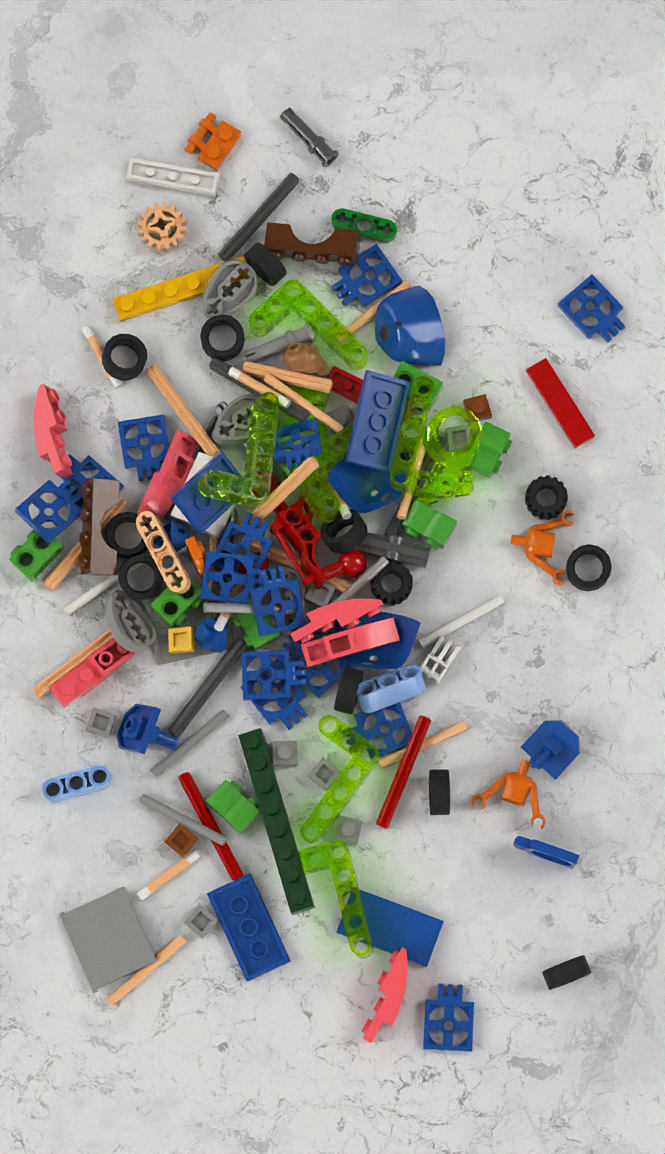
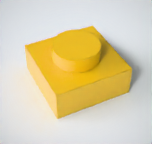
M190 626L168 629L169 652L171 654L194 652V628Z

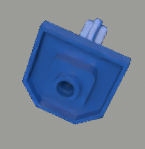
M135 704L125 713L117 733L120 749L139 754H145L148 744H158L170 750H175L178 746L179 738L161 731L160 727L155 726L161 709L141 704Z
M546 720L525 741L521 748L531 757L530 762L533 769L543 768L556 780L580 754L579 736L562 720Z

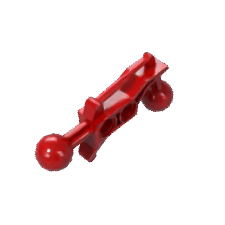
M261 470L255 472L248 481L251 487L249 489L250 494L259 500H265L277 488L275 476L268 471ZM304 488L299 499L291 506H288L283 500L274 509L278 516L273 521L269 531L272 535L276 536L289 560L294 564L303 580L302 584L304 586L313 584L317 590H320L327 580L340 575L348 578H358L365 572L367 568L366 556L357 549L340 554L338 562L322 568L319 567L314 553L322 535L311 523L314 515L310 512L309 496L311 491ZM287 519H292L295 523H291ZM301 537H306L310 541H305ZM286 539L290 542V544H291V545L294 547V549L298 552L299 558H300L301 567H300L299 563L297 562V560H296V558H295V554L293 553V551H292L291 547L289 546L288 542L286 541Z

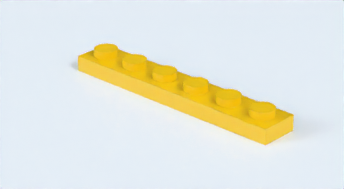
M244 256L235 258L246 262ZM222 263L112 298L120 322L202 296L210 277ZM248 268L244 270L238 269L239 276L237 278H230L232 282L230 286L239 284L241 277L246 279L249 276L246 273Z

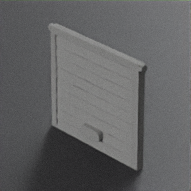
M189 589L181 595L184 598H191L194 595V590ZM160 595L142 600V604L145 603L147 616L156 630V638L153 645L158 665L216 653L202 649L195 636L197 627L207 619V612L203 611L204 603H209V600L205 599L196 610L192 608L186 614L188 618L179 627L177 625L173 627L191 626L194 628V652L177 654L169 652L168 629H171V627L151 608V604ZM169 605L166 607L165 613L174 615L178 608L175 605ZM230 617L227 621L226 650L235 641Z
M121 887L68 913H60L62 922L93 993L98 992L97 989L157 962L125 887Z

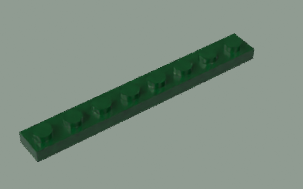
M261 728L238 735L290 913L295 915L315 908L263 731Z

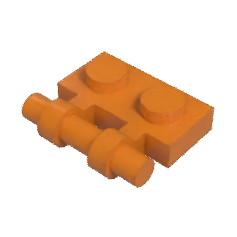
M209 112L206 118H202L198 124L200 127L195 134L191 135L187 140L188 144L184 150L192 155L194 150L198 149L201 151L197 157L198 160L218 171L241 137L242 132L223 120L218 127L214 126L213 122L217 117ZM206 132H208L212 136L205 144L201 140Z

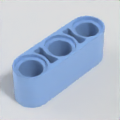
M409 664L361 682L357 691V699L361 710L365 713L375 712L423 693L426 686L421 669L416 664Z
M93 766L46 780L42 786V793L50 802H61L108 788L111 784L112 776L105 766ZM96 773H106V780L103 783H96L94 781ZM76 778L83 780V786L78 790L71 788V782ZM52 785L60 787V792L56 796L48 795V788Z

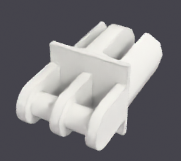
M443 635L440 636L420 668L421 672L428 675L427 678L430 679L432 677L437 681L438 685L462 648L457 645L445 663L443 660L454 643L449 640L437 658L435 654L445 640ZM429 661L435 664L432 669L426 666ZM437 667L443 669L441 675L435 672Z

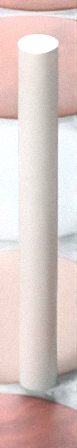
M143 563L133 565L129 569L128 574L136 568H138L139 566H141ZM119 569L116 571V575L108 576L65 606L63 609L69 616L118 582Z
M502 595L491 599L418 640L421 647L428 646L437 641L441 635L446 636L504 604L505 601Z

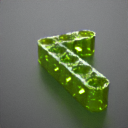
M292 279L285 282L249 316L248 321L251 333L256 337H264L294 311L305 323L309 324L310 328L350 368L361 370L367 365L368 354L365 346L298 280ZM290 290L299 291V294L294 297L289 296L287 293ZM274 305H280L282 307V309L279 312H273L270 310L271 307ZM308 305L315 307V310L310 313L305 312L303 309ZM258 320H262L265 322V325L262 327H255L254 323ZM327 321L331 323V326L324 329L319 324ZM345 337L347 342L342 345L335 342L336 338ZM355 353H360L363 355V358L355 361L351 356Z
M421 376L414 381L390 472V485L399 492L448 503L456 496V481L448 476L414 468L434 391L433 381L426 376ZM425 385L429 388V392L421 394L417 391V388ZM419 407L424 413L420 416H415L411 410ZM413 429L417 431L418 436L409 438L405 433L407 430ZM406 451L410 452L413 457L410 460H403L400 458V454ZM403 474L407 480L403 483H398L394 480V476ZM425 479L429 482L430 486L423 489L417 485V482ZM449 485L453 492L444 494L440 491V487Z
M265 392L252 403L244 476L211 470L197 483V489L202 496L248 507L258 506L269 496L279 411V399L274 393ZM262 402L267 404L268 409L263 406ZM260 424L265 426L266 431L261 429ZM257 446H260L264 453L260 452ZM255 468L260 470L261 475L256 473ZM208 480H211L214 483L215 488L211 487L208 484ZM230 485L236 488L237 493L231 490ZM252 490L258 493L259 498L253 494Z
M353 423L321 443L322 454L311 457H322L325 462L319 463V467L296 488L318 519L325 523L336 519L340 502L321 477V474L346 457ZM333 445H341L344 450L338 451ZM293 463L294 470H290L289 476L298 468L297 463ZM316 487L320 492L312 493L309 488ZM323 506H331L334 511L327 512L323 509Z
M326 715L320 719L318 723L319 731L352 757L300 829L302 839L310 844H317L324 838L380 760V752L374 744L333 715ZM328 721L336 723V729L331 733H327L324 730V725ZM345 736H355L356 740L353 746H344L343 740ZM368 748L375 751V756L370 761H366L362 757L363 752ZM353 768H358L361 771V775L357 780L349 779L348 773ZM340 787L345 788L347 791L346 797L342 800H337L334 796L335 790ZM324 807L332 809V816L327 820L322 819L320 816V812ZM311 826H315L318 829V835L314 839H308L306 836V831Z
M334 840L298 850L305 875L331 868L350 949L358 958L370 957L374 950V944L348 846L343 841ZM342 847L345 849V853L341 858L333 857V851L336 848ZM313 854H321V861L318 864H310L309 859ZM344 870L350 871L351 876L347 881H339L338 876L340 872ZM348 894L356 895V901L352 905L344 903V899ZM352 918H362V924L359 928L354 929L350 927ZM361 940L368 942V948L364 952L356 951V944Z

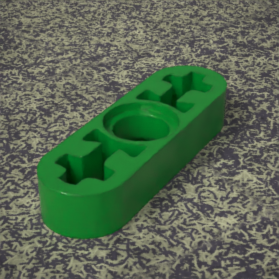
M344 208L337 209L332 214L331 222L334 229L359 230L361 237L383 243L392 242L396 237L397 227L391 220ZM341 215L345 216L346 220L342 225L338 224L337 220L340 219ZM352 218H355L354 228H350V222H352ZM366 220L370 223L371 227L367 231H361L357 226L358 223ZM374 223L378 224L376 234L373 233ZM385 227H390V232L392 233H388L387 236H384L382 230H384Z

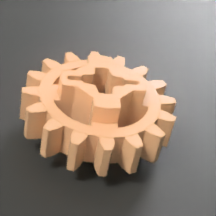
M157 202L154 203V209L147 206V214L140 213V218L143 221H137V227L141 228L137 230L138 236H143L141 238L142 244L148 243L149 250L155 246L157 253H160L162 248L169 252L170 246L177 249V241L183 242L184 237L182 234L187 233V228L184 227L187 223L186 219L182 218V211L175 212V205L167 208L166 202L163 203L162 207H159ZM159 225H164L165 229L160 230Z

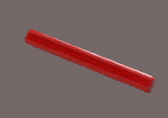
M420 715L418 717L376 821V824L380 827L388 828L431 723V719L426 716Z
M189 772L181 774L178 779L201 823L222 834ZM211 840L231 879L234 881L241 878L243 872L227 842L222 846Z

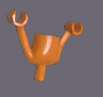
M571 510L565 511L560 519L531 526L525 537L511 535L510 544L524 546L526 557L553 577V582L558 586L563 585L565 582L557 580L556 575H566V572L562 569L555 570L537 556L552 558L555 533L543 531L561 525L567 527L573 525L572 521H566L564 518L567 515H575Z
M522 759L518 772L503 774L483 794H476L472 797V805L474 806L477 799H482L481 809H484L486 807V800L504 785L500 798L509 803L524 806L530 792L533 813L531 825L533 826L535 819L538 818L543 821L541 829L546 824L545 818L540 814L536 783L527 776L531 764L527 760Z

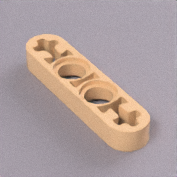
M149 511L141 512L136 519V526L163 579L171 591L177 594L186 593L191 586L190 578L159 518ZM146 518L152 520L150 521V526L155 530L154 532H151L148 527L143 526L146 524ZM161 536L164 540L163 545L155 549L153 547V540ZM172 556L174 559L173 566L165 569L163 566L164 559ZM175 573L178 578L183 579L180 588L175 585L177 580L171 574Z

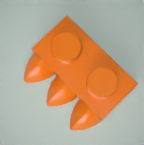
M193 536L186 539L185 543L201 581H203L206 552L201 541L196 543Z

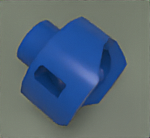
M171 519L162 524L176 552L186 547L185 540L190 538L184 523ZM158 536L154 539V544L160 548L164 541H162L161 536Z
M205 619L195 632L199 646L202 649L218 653L225 651L228 623H226L222 631H217L214 628L217 620Z

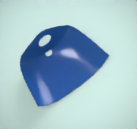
M415 286L385 297L377 307L375 338L382 350L392 360L397 362L404 361L408 364L442 365L445 354V335L438 308L431 294L423 287ZM396 321L401 322L402 326L400 329H397ZM383 326H387L389 329V338L387 340H383L381 337Z
M398 446L392 471L389 474L345 462L346 457L336 464L328 474L327 481L345 503L359 513H368L395 502L404 492L408 480ZM372 491H378V493L375 496L371 495ZM394 494L391 499L383 502L380 501L385 495Z
M379 612L370 618L368 615L359 618L361 623L352 628L394 618L400 641L340 659L365 668L398 669L407 661L411 653L421 622L406 616L387 612ZM338 620L335 621V633L348 630L347 626L342 628ZM371 656H377L378 660H372L369 658ZM362 662H369L375 665H365Z

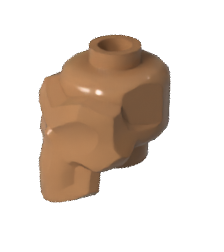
M295 342L289 345L284 353L283 359L290 371L309 375L316 373L318 377H323L330 373L326 361L322 358L314 344Z

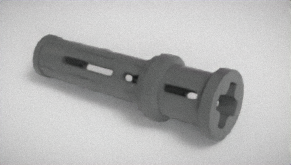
M290 107L282 112L280 119L308 146V152L315 154L322 161L323 167H328L336 160L339 155L338 151H333L325 143L326 139L324 137L317 136Z

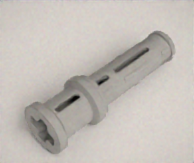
M305 323L304 327L294 331L288 330L285 336L244 352L248 361L255 363L287 350L288 346L292 343H314L316 341L309 324Z

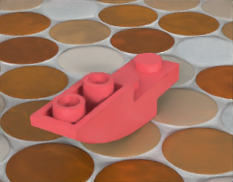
M41 384L38 388L34 408V433L38 453L41 458L51 463L55 474L66 479L73 475L71 470L72 461L65 452V440L61 433L67 431L65 424L66 416L60 409L58 403L60 398L56 390Z
M182 430L176 431L160 471L153 474L137 512L138 515L141 512L149 511L155 514L161 521L173 504L170 497L185 484L195 462L192 458L198 442Z
M350 599L331 603L307 613L311 622L290 634L295 642L301 641L304 644L314 638V632L320 629L322 632L333 628L335 626L334 621L338 620L342 628L347 626L350 629L361 623L359 618L368 615L370 618L381 612L380 607L384 604L378 599Z
M389 618L324 636L323 638L301 644L307 667L309 668L400 641L394 618Z
M113 639L92 654L86 662L52 685L49 690L65 708L80 696H85L137 653L124 649Z
M404 947L400 951L395 949L389 960V963L392 964L389 972L383 971L377 981V984L380 985L378 991L385 994L386 997L385 999L379 998L373 1009L377 1012L373 1021L368 1018L361 1030L365 1033L363 1039L372 1043L383 1022L392 1027L400 1010L408 975L407 949Z

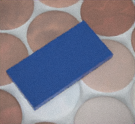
M370 370L365 371L345 462L388 474L391 473L411 382Z
M251 873L207 893L247 982L291 962Z
M353 887L336 933L393 954L395 949L400 951L404 947L407 949V959L409 961L427 967L444 921Z

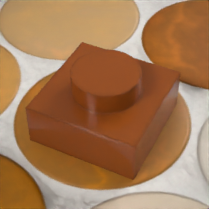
M486 394L463 400L469 424L492 418Z
M179 823L164 843L184 858L198 838Z

